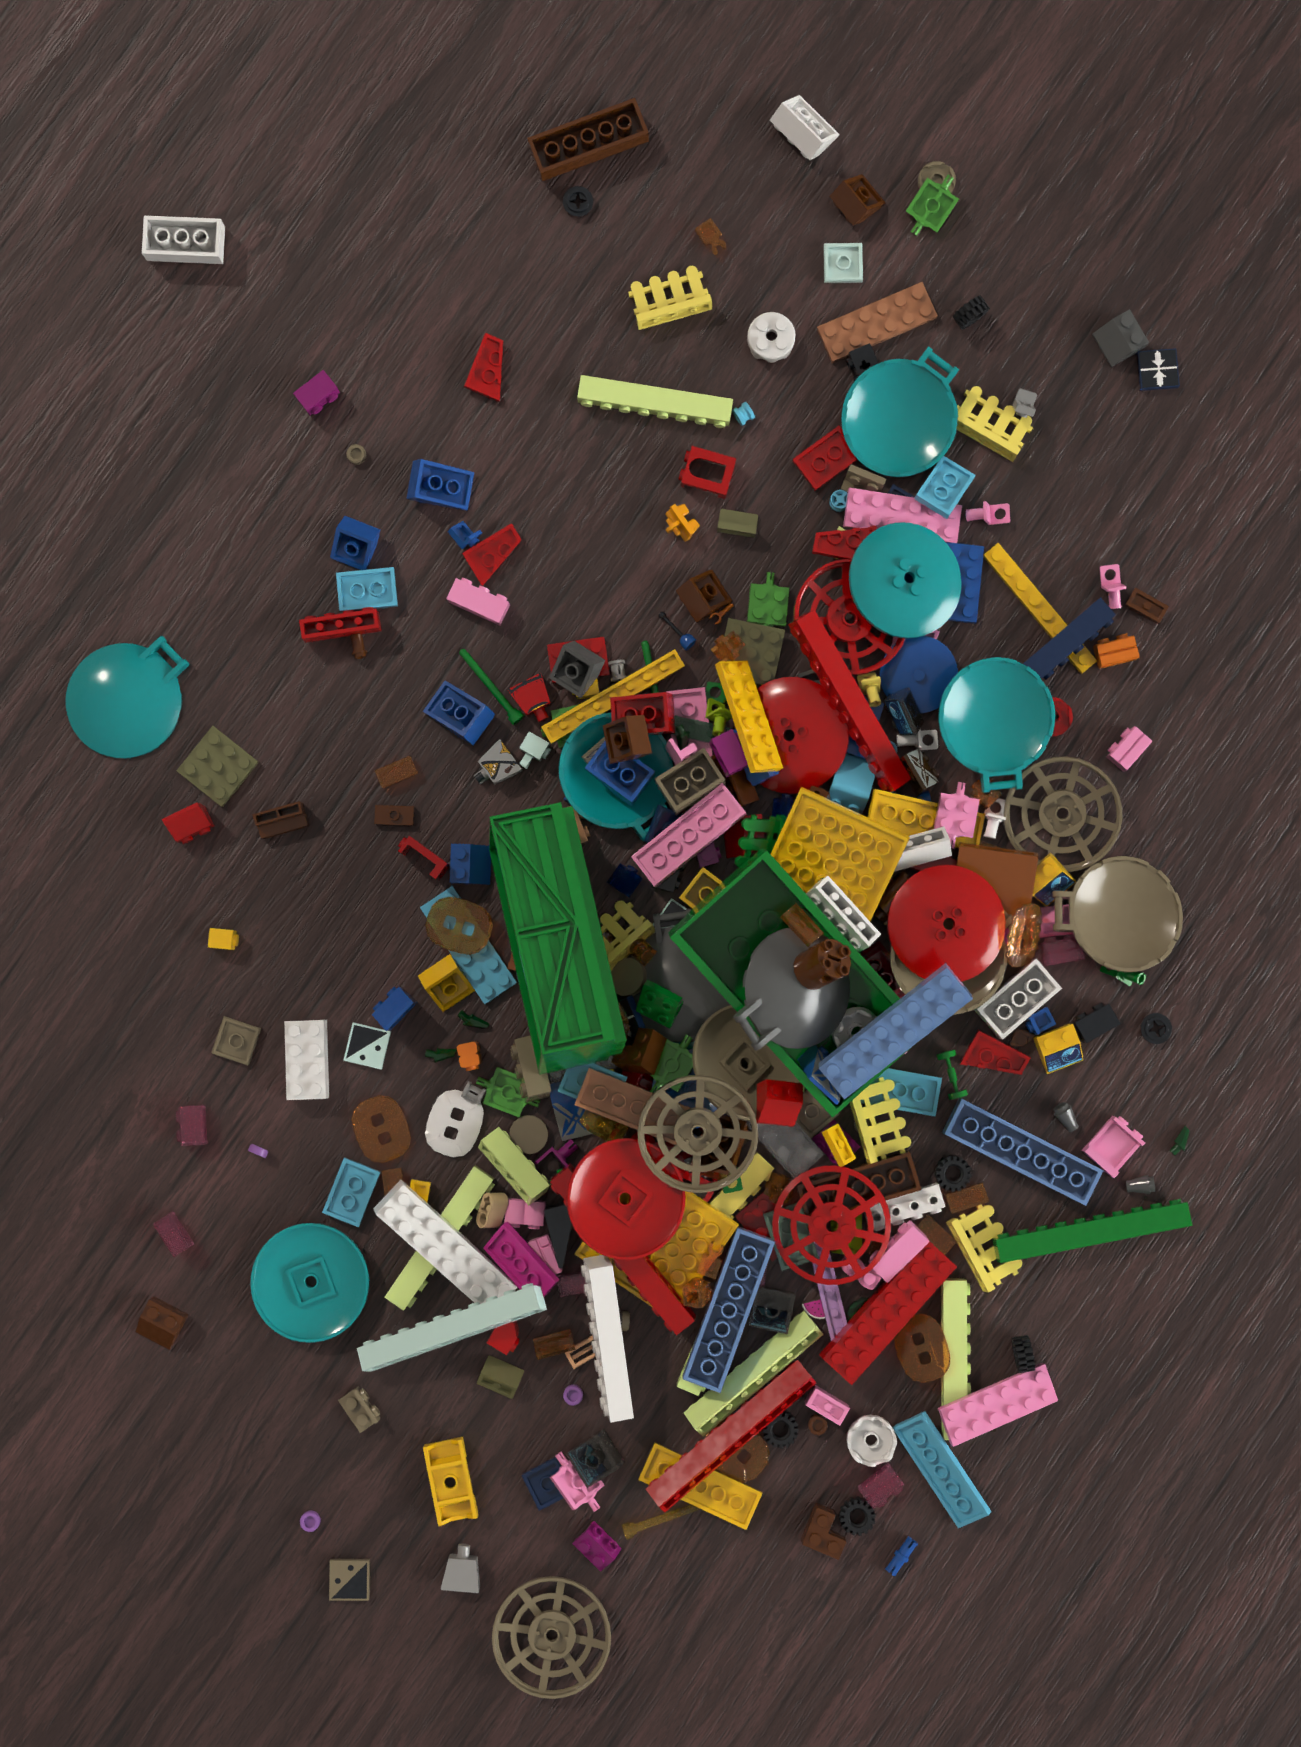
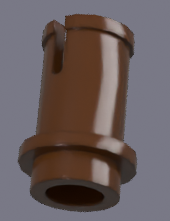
M361 633L350 636L353 647L352 656L355 659L365 658L367 653Z

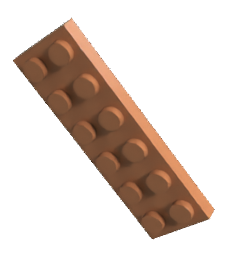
M920 282L817 327V331L831 363H835L846 358L852 350L869 343L871 346L879 344L937 319L938 315L923 282Z
M589 1067L574 1105L638 1130L643 1108L654 1093ZM658 1097L650 1107L645 1120V1126L657 1125L659 1115L667 1105L661 1098ZM678 1103L685 1111L691 1108ZM670 1109L663 1125H675L679 1116ZM663 1133L664 1141L674 1145L677 1144L674 1133Z

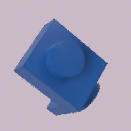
M464 521L451 527L448 531L461 549L475 546L480 541L478 538L482 534L481 530L473 533Z
M1045 1007L1028 1017L1025 1024L1030 1033L1033 1032L1034 1035H1038L1042 1031L1056 1025V1022L1048 1007Z

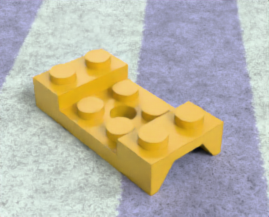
M463 1437L425 1444L423 1451L438 1526L455 1520L478 1518ZM453 1477L456 1485L448 1487L445 1484V1479Z

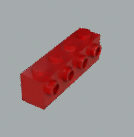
M373 607L362 608V611L355 612L354 610H346L342 614L326 613L322 617L307 616L299 620L301 637L305 643L347 637L359 633L367 634L382 631L379 612Z

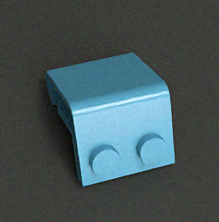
M846 754L842 765L834 774L829 790L831 801L861 815L869 799L875 775L869 770L865 759Z

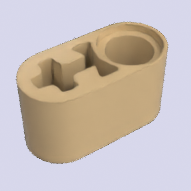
M485 1193L483 1195L476 1216V1223L479 1228H499L501 1226L508 1206V1197L505 1193Z

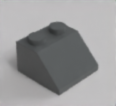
M1130 309L1113 318L1092 334L1111 367L1143 350L1149 343Z
M576 641L569 642L562 646L549 678L581 698L598 678L605 659Z

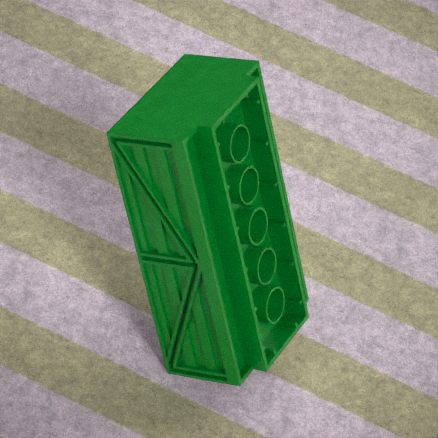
M559 802L489 817V852L539 1075L609 1059V1056L621 1054L627 1039L573 806L562 808V804Z
M763 848L737 868L668 932L671 940L737 1012L745 1006L744 1000H746L743 978L745 970L748 969L751 961L750 956L753 951L770 934L791 927L813 929L828 939L837 940L850 948V997L847 1009L864 1007L878 1017L900 999L772 855ZM746 1017L747 1021L749 1022L753 1030L760 1037L759 1032L751 1022L750 1018ZM854 1027L851 1034H856L860 1027ZM832 1035L816 1044L818 1047L821 1045L825 1047L830 1054L837 1049ZM769 1041L766 1044L832 1118L901 1057L899 1056L846 1099L841 1096L840 1102L836 1105L808 1079L797 1060L809 1047L800 1049L786 1048L773 1041Z

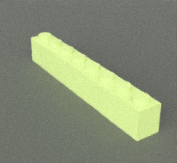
M581 375L577 396L578 403L585 407L597 405L604 410L616 408L623 413L634 411L642 416L653 414L661 419L672 417L680 422L691 420L699 425H706V423L714 424L718 428L729 426L733 399L585 375Z
M475 1165L441 1216L458 1231L462 1225L467 1226L473 1218L470 1215L473 1209H479L484 1193H490L495 1184L492 1182L495 1178ZM416 1251L385 1298L403 1311L406 1307L411 1308L417 1299L414 1295L418 1290L423 1291L428 1283L425 1279L429 1274L433 1276L437 1269Z
M947 1278L941 1284V1406L971 1394V1384L967 1383V1375L971 1374V1365L967 1363V1355L971 1353L970 1343H967V1335H970L971 1332L970 1323H967V1315H970V1303H967V1295H970V1283H967L965 1278ZM941 1419V1436L944 1440H949Z
M805 1311L801 1312L788 1324L786 1333L779 1331L726 1376L721 1393L713 1390L707 1391L696 1403L690 1405L684 1412L685 1416L694 1429L704 1437L824 1334Z

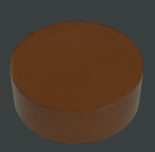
M815 1414L809 1418L808 1428L812 1434L822 1435L827 1431L828 1423L824 1416Z

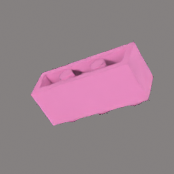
M456 578L446 598L447 601L501 626L510 606L507 601L508 598L501 594L496 596L490 594V590L483 586L477 588L468 579L462 578L460 580Z
M910 1220L907 1223H903L898 1228V1232L893 1237H890L885 1253L873 1268L887 1283L929 1243L927 1236ZM878 1250L873 1252L870 1256V1260L868 1261L869 1264L876 1257L877 1253L879 1252Z

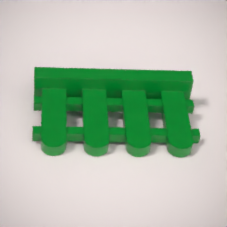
M751 815V818L743 819L741 826L748 831V837H741L738 841L739 847L745 850V854L735 859L737 867H740L752 857V850L759 851L763 848L771 854L787 819L785 815L770 816L769 819H757V815ZM755 831L767 832L766 838H755Z

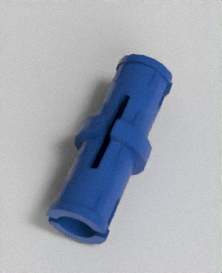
M908 1536L900 1549L894 1552L895 1556L885 1569L889 1573L891 1572L893 1576H896L902 1565L908 1562V1557L918 1543Z

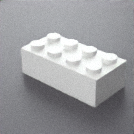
M144 216L142 255L147 261L223 264L225 225L221 219Z
M1032 959L1000 986L987 1002L974 1010L994 1034L1003 1040L1062 988L1037 959Z
M327 1020L284 1021L287 1100L329 1098Z

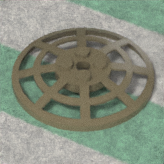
M1068 756L1044 759L1022 772V780L1033 771L1039 781L1029 789L1024 799L1013 797L1015 788H1010L1004 806V817H1006L1004 825L1013 847L1016 850L1026 851L1019 842L1030 837L1038 846L1048 850L1047 855L1050 852L1055 856L1056 853H1071L1080 850L1085 860L1080 863L1063 865L1068 872L1082 870L1102 859L1116 842L1122 824V804L1119 793L1111 779L1092 763ZM1055 762L1073 763L1070 773H1055L1045 776L1040 767ZM1083 765L1096 772L1107 785L1096 789L1088 780L1078 776L1080 766ZM1068 779L1065 790L1054 791L1049 781ZM1076 781L1086 786L1091 793L1081 798L1073 792ZM1040 786H1043L1047 796L1043 799L1042 803L1031 801L1030 799L1034 792ZM1112 792L1116 805L1115 823L1104 820V805L1101 796ZM1095 799L1098 806V818L1087 815L1085 806ZM1010 805L1022 807V822L1025 830L1016 836L1013 833L1010 822ZM1028 808L1039 810L1040 821L1030 826L1028 821ZM1060 808H1065L1069 814L1065 818H1060L1057 815V811ZM1084 823L1095 825L1092 833L1083 840L1079 830ZM1101 827L1113 831L1106 845L1092 856L1087 845L1097 837ZM1045 828L1049 833L1053 834L1050 844L1042 841L1035 833ZM1072 835L1076 842V845L1057 847L1060 837Z
M689 1075L666 1083L649 1098L639 1119L638 1144L646 1165L661 1181L682 1191L705 1193L730 1185L747 1170L757 1149L758 1125L750 1103L734 1086L715 1077ZM697 1080L696 1091L686 1092L675 1098H672L665 1092L668 1088L678 1083ZM705 1081H710L722 1085L734 1093L735 1096L726 1102L723 1098L713 1093L705 1092L704 1083ZM658 1097L661 1098L667 1105L661 1111L657 1125L645 1126V1120L650 1107ZM696 1097L694 1108L685 1111L678 1104L679 1101L686 1098ZM704 1097L712 1099L722 1106L714 1112L703 1108ZM740 1101L749 1114L752 1132L740 1130L738 1117L732 1108ZM672 1109L679 1116L675 1125H663L667 1113ZM726 1112L729 1113L732 1119L734 1129L722 1128L719 1118ZM695 1127H701L704 1133L701 1136H696L692 1130ZM663 1133H674L677 1144L670 1151L664 1142ZM644 1134H656L658 1145L664 1156L656 1164L647 1150ZM722 1136L734 1137L731 1147L725 1154L718 1146ZM739 1139L751 1140V1146L746 1158L736 1168L730 1158L737 1149ZM683 1150L693 1155V1165L684 1163L675 1156ZM713 1152L719 1159L711 1164L701 1165L702 1155ZM671 1162L683 1170L692 1172V1184L678 1181L665 1174L662 1169ZM722 1165L730 1172L729 1176L717 1182L700 1184V1172L711 1171Z
M547 1576L527 1581L508 1595L496 1614L492 1631V1645L496 1662L505 1677L519 1690L539 1698L556 1699L576 1694L597 1678L607 1661L611 1645V1629L607 1613L598 1598L584 1585L564 1577ZM557 1582L555 1593H543L531 1598L525 1590L538 1583ZM565 1584L580 1589L593 1602L583 1607L575 1599L564 1595ZM516 1595H519L525 1603L517 1611L513 1623H502L501 1618L506 1607ZM554 1599L552 1610L542 1612L536 1602L541 1600ZM562 1600L573 1605L578 1611L570 1617L561 1612ZM529 1608L535 1616L530 1626L518 1624L523 1613ZM596 1609L601 1613L604 1622L605 1641L593 1638V1625L588 1614ZM584 1618L587 1626V1636L576 1634L574 1623ZM549 1630H554L558 1636L556 1639L551 1640L547 1637L546 1633ZM499 1631L511 1632V1645L516 1656L507 1663H505L499 1647ZM517 1633L528 1634L530 1645L520 1651L517 1643ZM574 1643L586 1645L581 1656L575 1661L570 1654ZM591 1647L602 1649L603 1653L597 1666L585 1678L579 1667L587 1659ZM533 1652L543 1658L542 1669L531 1664L526 1658ZM564 1658L568 1664L566 1668L550 1670L551 1660ZM521 1663L529 1671L540 1675L539 1688L532 1687L521 1681L511 1670ZM573 1672L579 1682L565 1689L546 1690L548 1677H561Z

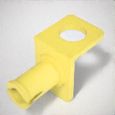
M875 672L858 675L859 688L863 695H867L869 706H879L881 704L878 693L881 686L880 676L877 677Z

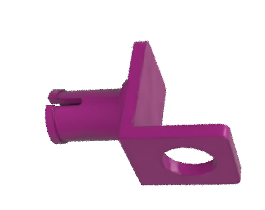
M570 1139L558 1151L551 1147L534 1163L535 1165L538 1164L551 1152L565 1168L568 1166L566 1159L579 1148L575 1144L568 1149L574 1143Z

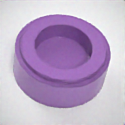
M254 1144L249 1146L248 1151L263 1158L267 1157V1150Z
M569 1385L564 1390L563 1398L567 1404L577 1405L582 1401L583 1391L578 1385Z
M312 1510L306 1511L300 1518L301 1528L307 1532L315 1531L321 1521L319 1514Z

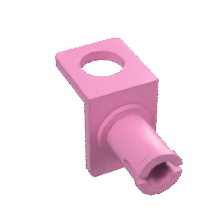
M983 501V508L966 509V520L968 522L984 519L988 525L1010 523V505L1008 503L989 505L987 501ZM1004 509L1006 512L1005 517L997 519L995 517L996 510Z
M1119 565L1100 566L1101 588L1108 592L1109 607L1111 609L1121 608L1120 590L1126 589V586L1120 581ZM1109 569L1115 571V577L1112 580L1105 578V572Z

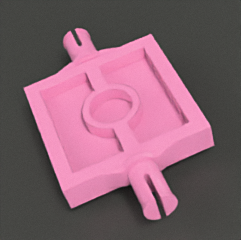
M958 782L956 793H940L934 829L945 827L950 838L951 848L955 849L956 837L973 838L980 800L964 795L966 783Z
M562 1451L556 1454L555 1457L562 1466L550 1479L570 1508L576 1510L582 1504L588 1503L593 1512L597 1511L600 1506L594 1497L597 1491L605 1486L599 1478L588 1485L573 1460H567Z

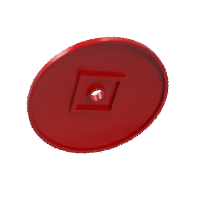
M800 677L778 678L761 685L757 690L783 769L779 770V774L760 785L772 791L786 794L799 793L801 787L810 790L812 786L819 787L834 776L842 765L847 754L850 736L847 724L841 721L840 713L830 702V696L821 684ZM787 730H792L795 734L792 741H788L785 738Z
M938 865L915 873L902 884L891 902L887 927L889 940L896 956L912 973L926 979L946 963L959 980L963 982L983 972L994 961L1004 940L1006 923L1001 900L993 887L983 877L960 866ZM947 918L953 921V927L950 930H947L943 925L944 920Z
M615 1139L596 1146L579 1161L568 1184L567 1210L574 1230L591 1249L610 1258L632 1260L658 1251L674 1236L684 1215L685 1191L669 1186L653 1174L641 1155L638 1139ZM645 1142L647 1150L656 1164L664 1154L655 1145ZM671 1162L662 1169L665 1174L683 1182L677 1166ZM622 1193H627L630 1197L627 1204H622L619 1200Z

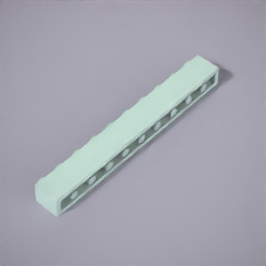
M529 1283L521 1286L522 1289L516 1292L515 1290L504 1292L502 1297H489L485 1303H472L468 1305V1309H456L450 1312L451 1315L436 1316L429 1323L427 1321L415 1324V1328H402L398 1330V1334H386L380 1337L381 1340L366 1341L363 1343V1346L357 1348L362 1371L372 1372L545 1311L547 1308L541 1286Z

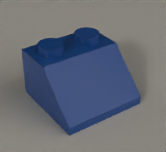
M344 516L336 527L330 558L359 570H367L377 547L380 529Z
M451 844L450 883L490 885L491 857L489 846Z
M394 986L386 994L388 998L384 1002L379 1001L373 1008L375 1012L372 1016L385 1031H391L418 1003L401 986L398 988Z

